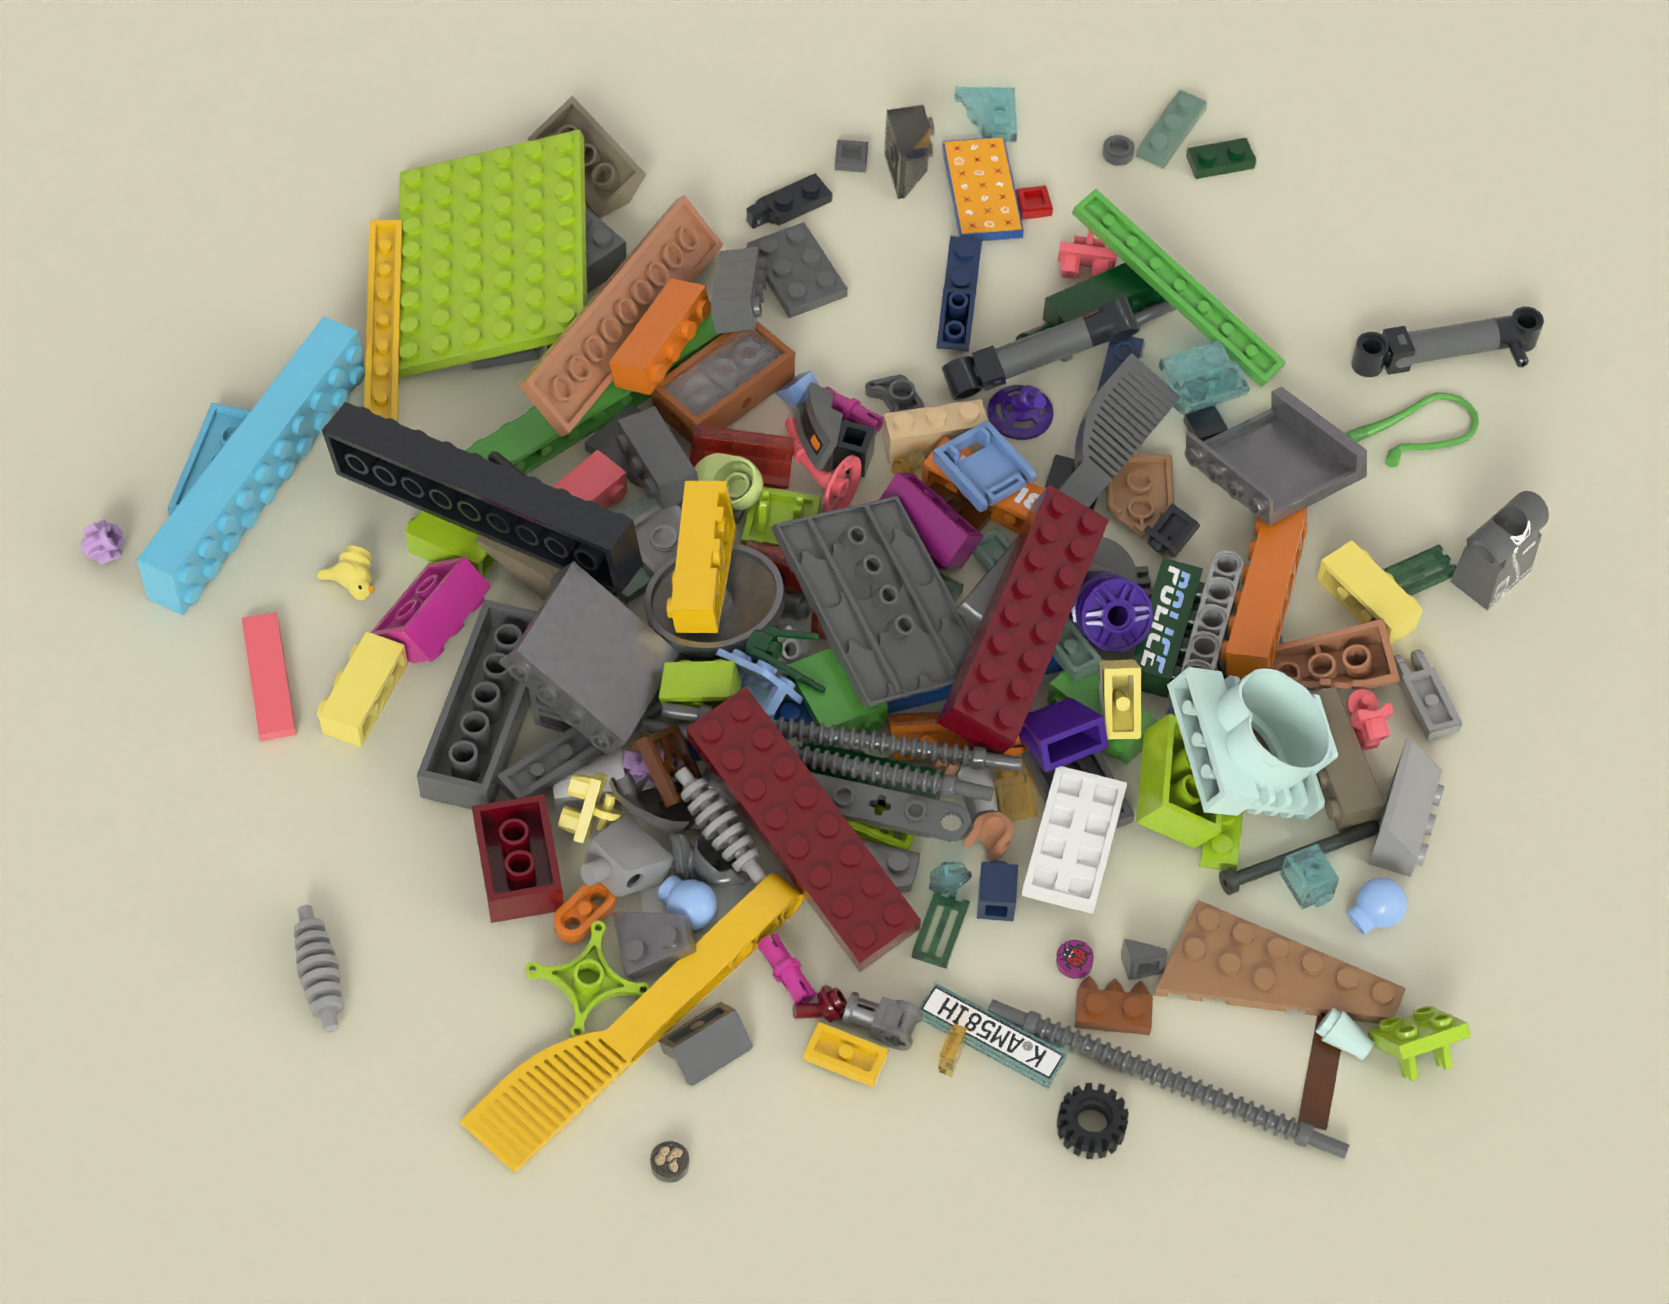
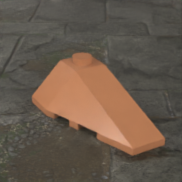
M1384 619L1278 644L1272 666L1273 670L1285 673V675L1300 685L1310 688L1336 687V689L1367 690L1400 682Z

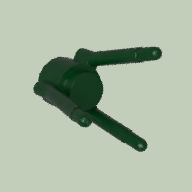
M767 625L765 632L756 629L751 633L746 644V655L774 666L820 693L825 692L824 686L778 660L783 647L782 642L778 641V637L818 640L819 634L778 629Z

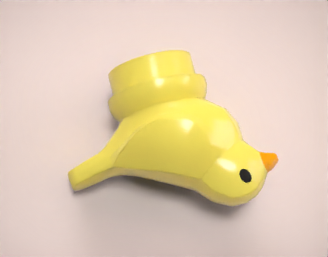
M346 546L344 552L340 554L337 564L331 568L319 570L317 573L319 580L336 581L349 590L350 594L357 600L363 601L370 593L375 591V588L370 585L372 582V576L369 571L371 567V554L358 546Z

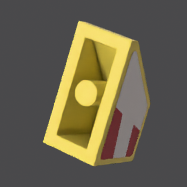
M1134 659L1099 661V699L1101 715L1104 716L1107 739H1140L1141 667Z

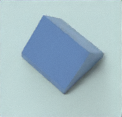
M812 371L800 373L777 390L776 395L795 410L810 381L817 385L819 384Z

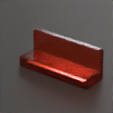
M694 424L689 461L695 467L701 459L714 453L742 457L752 462L761 472L763 487L788 489L795 437Z

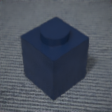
M1004 861L981 862L977 919L1014 921L1018 865L1008 864Z

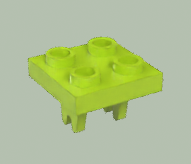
M763 487L760 498L748 510L741 545L758 551L783 554L771 527L777 523L819 514L821 496Z
M1434 1006L1417 1008L1413 1011V1015L1402 1019L1399 1017L1384 1019L1379 1022L1378 1027L1367 1030L1369 1038L1375 1042L1373 1046L1396 1057L1403 1078L1408 1077L1411 1082L1418 1079L1415 1056L1432 1051L1437 1066H1443L1444 1070L1450 1069L1453 1065L1449 1044L1471 1037L1468 1022L1456 1018L1452 1014L1445 1013Z

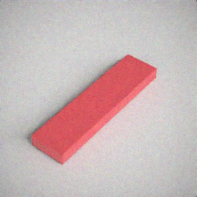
M277 612L242 618L260 741L296 735Z

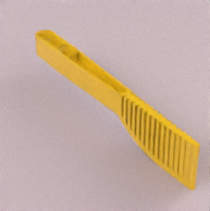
M770 873L695 944L697 952L679 959L607 1030L572 1037L535 1054L494 1087L461 1119L460 1124L511 1171L516 1173L543 1146L553 1139L558 1132L563 1130L566 1124L568 1125L574 1117L576 1118L579 1112L587 1107L588 1103L591 1104L594 1098L602 1093L603 1089L606 1090L611 1082L616 1081L617 1076H621L625 1068L629 1069L758 948V944L763 938L768 935L770 937L771 934L792 917L804 901L803 894L779 873Z

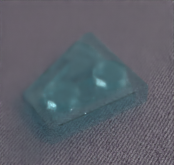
M955 87L956 102H962L967 109V117L972 124L978 127V132L982 138L1004 136L1005 142H1016L1017 121L1014 87Z

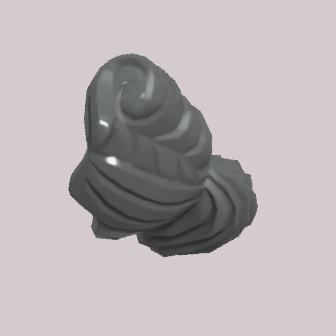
M669 834L668 838L672 842V856L674 857L672 869L674 875L680 879H695L712 886L744 885L751 879L746 871L737 872L732 867V864L737 860L736 858L726 861L721 856L728 847L717 851L711 845L718 836L706 840L701 834L697 837L694 846H692L683 834Z

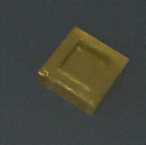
M958 1024L952 1025L940 1053L938 1065L940 1073L952 1077L965 1046L966 1027Z

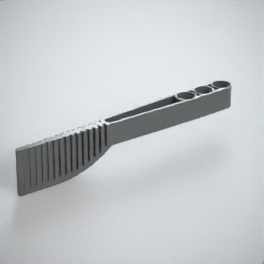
M1133 353L1110 376L1088 405L1076 438L1075 470L1058 489L1087 507L1091 506L1181 398ZM1017 538L955 610L976 630L979 627Z

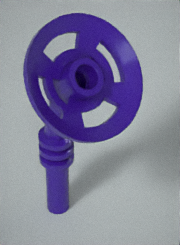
M1013 385L999 390L992 396L988 403L987 416L989 422L1001 435L1016 440H1028L1036 438L1048 430L1053 420V406L1048 397L1032 385ZM1020 391L1018 394L1008 395V393ZM997 403L1001 404V413L1004 417L1003 420H1001L997 414ZM1007 404L1011 405L1010 413L1007 411ZM1043 407H1045V415L1040 414ZM1032 419L1035 423L1034 426L1028 428L1013 427L1015 421L1027 422Z

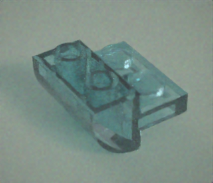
M1221 341L1161 358L1159 362V367L1168 386L1181 397L1174 405V408L1183 415L1246 396L1250 390L1237 361L1231 363Z

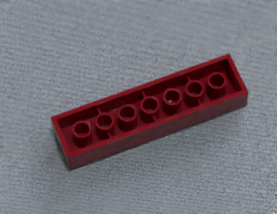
M1051 485L1033 502L937 720V724L976 746L985 747L987 752L1004 754L1016 743L1109 522L1108 518Z
M747 687L741 689L686 728L690 744L859 972L920 930L921 919Z

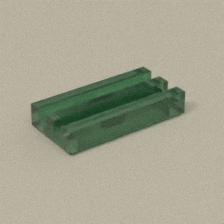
M1438 544L1383 570L1390 573L1396 583L1401 585L1412 579L1421 578L1424 574L1441 567L1442 570L1402 587L1407 594L1415 595L1452 578L1457 566L1450 564L1451 558L1448 554L1443 555V548Z
M935 890L914 945L912 958L947 969L969 910L970 901L963 899L962 902L957 901L956 896L950 894L947 898L942 896V892ZM939 906H943L944 910L928 953L922 952ZM952 910L958 911L942 958L935 956Z

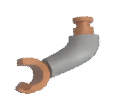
M936 759L935 762H932L931 768L935 771H938V769L943 770L944 776L946 774L956 775L960 781L994 787L991 802L964 796L972 826L964 837L962 845L970 848L974 841L978 840L988 849L987 859L989 862L1001 859L1010 846V840L1014 835V827L1007 816L998 812L996 790L990 768L984 766L983 770L973 769L971 764H966L965 767H962L961 762H956L955 765H952L950 760H946L945 764H942L941 759Z

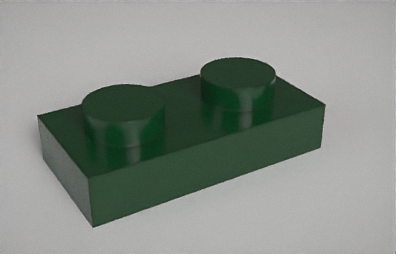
M1247 138L1187 148L1186 158L1195 179L1255 169L1256 158Z

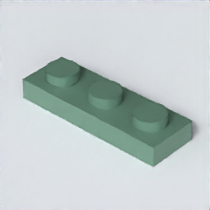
M1179 90L1137 148L1136 157L1164 169L1205 112L1207 101Z

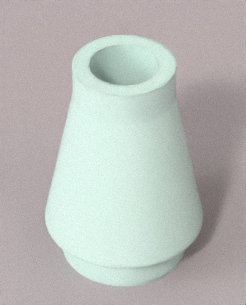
M1332 1008L1326 1014L1315 1031L1322 1036L1321 1041L1350 1053L1361 1061L1375 1043L1367 1037L1344 1010L1339 1012L1335 1008Z

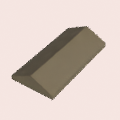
M571 96L527 139L532 141L580 129L584 137L585 202L602 218L631 202L646 173L586 109Z

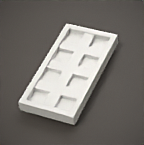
M1063 766L1055 769L1021 896L1094 914L1127 782Z

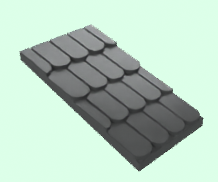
M898 496L774 524L771 527L791 572L795 573L811 610L815 612L837 662L841 663L857 700L864 708L939 690L954 684L974 636L964 618L955 611L957 605Z

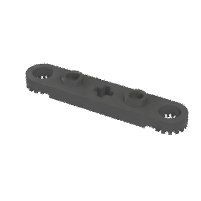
M811 772L847 821L948 842L962 840L969 831L970 817L967 810L961 805ZM879 800H884L886 807L890 808V810H883L881 815H876L875 809L871 807V804L877 805ZM955 814L962 820V825L955 831H948L941 825L943 817Z

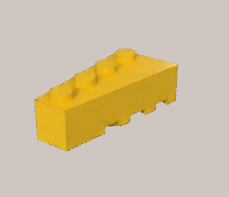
M685 481L675 571L672 573L673 592L672 597L667 599L668 618H673L676 633H718L736 533L727 481Z

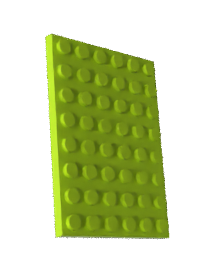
M580 129L400 172L399 220H402L399 377L403 378L553 344L587 304L584 137Z

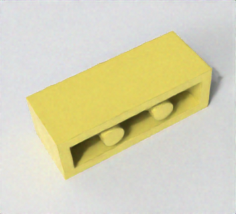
M1353 540L1321 560L1316 580L1361 624L1384 619L1390 645L1417 628L1422 613V608L1418 601L1412 595L1407 594L1396 583L1393 576L1380 568L1372 560L1371 555L1366 550L1361 549Z
M366 631L360 643L353 645L347 666L344 671L340 670L337 673L331 694L328 698H324L319 705L317 717L320 719L323 734L362 747L408 665L404 644Z

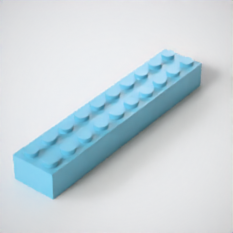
M324 316L136 559L148 600L181 615H184L191 605L198 602L203 588L210 579L212 580L218 575L221 564L229 554H233L236 551L240 539L248 529L254 527L258 515L266 504L272 503L278 488L284 480H288L292 476L295 466L302 456H306L310 452L314 440L322 432L323 427L330 421L337 409H340L347 401L348 395L355 385L358 386L363 381L365 367L358 330Z

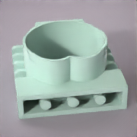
M1188 667L1167 684L1205 813L1238 816L1247 809V812L1253 815H1258L1263 811L1266 816H1275L1280 813L1283 818H1291L1296 814L1298 819L1307 820L1323 808L1324 797L1316 773L1338 757V752L1319 695L1311 694L1303 685H1300L1285 675V673L1273 669L1254 670L1241 680L1238 676L1231 675L1224 680L1222 671ZM1252 728L1264 739L1271 753L1258 742Z

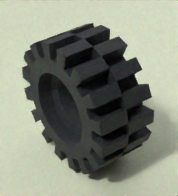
M1085 1083L1084 1090H1081L1078 1085L1073 1088L1072 1095L1067 1092L1064 1096L1057 1117L1056 1127H1059L1057 1134L1059 1139L1064 1138L1063 1145L1067 1150L1071 1146L1074 1147V1155L1080 1156L1081 1151L1087 1152L1086 1159H1093L1094 1153H1098L1100 1159L1106 1157L1108 1150L1112 1154L1117 1150L1118 1144H1122L1129 1114L1128 1108L1124 1109L1125 1101L1121 1097L1116 1100L1117 1092L1111 1088L1109 1093L1104 1092V1084L1099 1083L1098 1090L1092 1089V1083ZM1085 1110L1098 1111L1105 1116L1107 1126L1100 1132L1087 1131L1079 1125L1078 1116Z

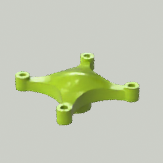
M602 921L592 923L590 942L586 949L574 960L558 966H543L537 962H529L525 967V977L528 980H546L558 987L570 1001L574 1011V1025L570 1029L569 1038L585 1034L584 1025L588 1016L603 1002L618 996H634L638 1000L644 994L641 991L646 992L650 988V985L646 982L634 983L623 979L608 966L601 948V940L606 931L605 923Z

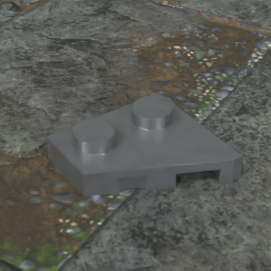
M623 911L613 913L625 976L633 981L697 952L690 919L683 914Z

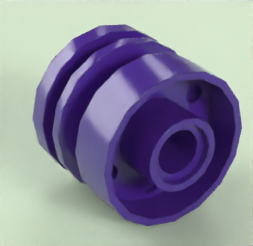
M1102 570L1088 573L1085 576L1069 617L1090 643L1102 650L1120 652L1130 650L1142 642L1149 632L1153 619L1152 602L1145 590L1133 581L1117 573Z

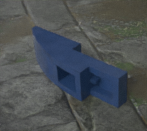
M950 236L936 348L969 352L982 239Z

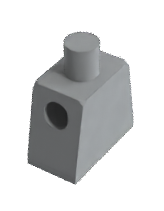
M626 814L591 840L583 861L584 865L580 869V875L588 886L601 882L613 895L620 897L662 885L666 880L674 857L629 814Z

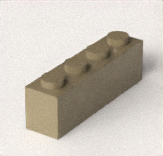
M1336 687L1310 692L1311 694L1319 695L1338 752V757L1316 773L1325 798V810L1328 818L1331 821L1334 820L1339 833L1370 821L1380 824L1386 804Z

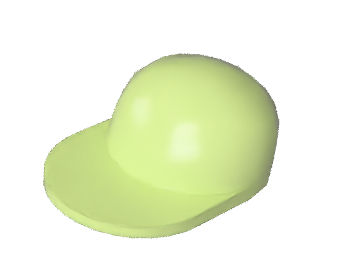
M714 453L701 459L694 467L697 471L698 481H727L732 510H745L752 507L762 494V474L752 462L745 458Z

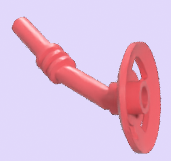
M790 417L786 419L784 424L792 442L791 450L796 462L803 465L821 486V489L825 491L823 512L848 507L860 481V459L850 455L836 467L834 472L826 473L824 469L821 471L815 468L800 442L795 418ZM850 468L849 479H847L846 471Z

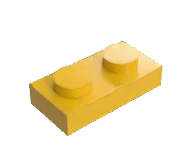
M818 1022L804 1051L803 1060L874 1088L888 1058L889 1049Z

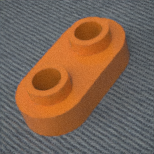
M601 882L593 886L583 884L555 912L553 918L555 934L560 940L567 943H578L584 940L590 934L593 922H603L614 911L616 896ZM596 899L604 901L601 905H594L592 903ZM570 924H577L579 926L573 930L566 928Z

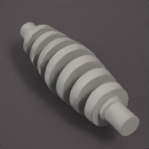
M687 766L677 771L675 776L684 787V791L680 796L684 802L693 799L688 806L691 815L701 812L695 819L698 828L708 825L702 832L705 839L710 840L718 836L711 845L717 851L728 847L721 856L726 861L736 858L737 860L732 864V867L737 872L746 871L755 884L764 879L767 874L758 863V858L761 855L758 848L755 847L748 850L754 842L750 834L739 838L746 831L744 823L738 822L731 826L739 818L735 809L724 813L730 804L725 799L713 803L720 794L714 788L705 792L704 790L709 786V782L705 778L695 779Z
M302 905L297 909L300 922L294 926L298 977L301 979L300 982L305 991L307 1001L311 1004L310 1009L313 1016L322 1019L325 1032H334L339 1029L336 1014L341 1012L343 1008L342 999L340 998L341 985L338 959L335 957V951L330 944V938L327 932H325L326 928L323 921L314 918L311 905Z

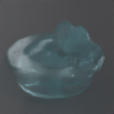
M943 862L941 866L935 868L929 874V890L944 894L949 892L951 895H956L957 888L962 887L971 879L972 872L962 862Z

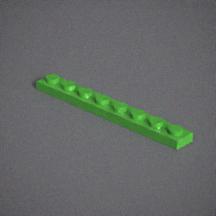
M1094 189L1074 207L1072 214L1261 388L1284 367L1286 361L1097 189Z

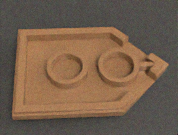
M1133 454L1106 486L1107 511L1141 538L1146 536L1143 530L1147 525L1153 527L1171 503L1175 505L1172 455Z

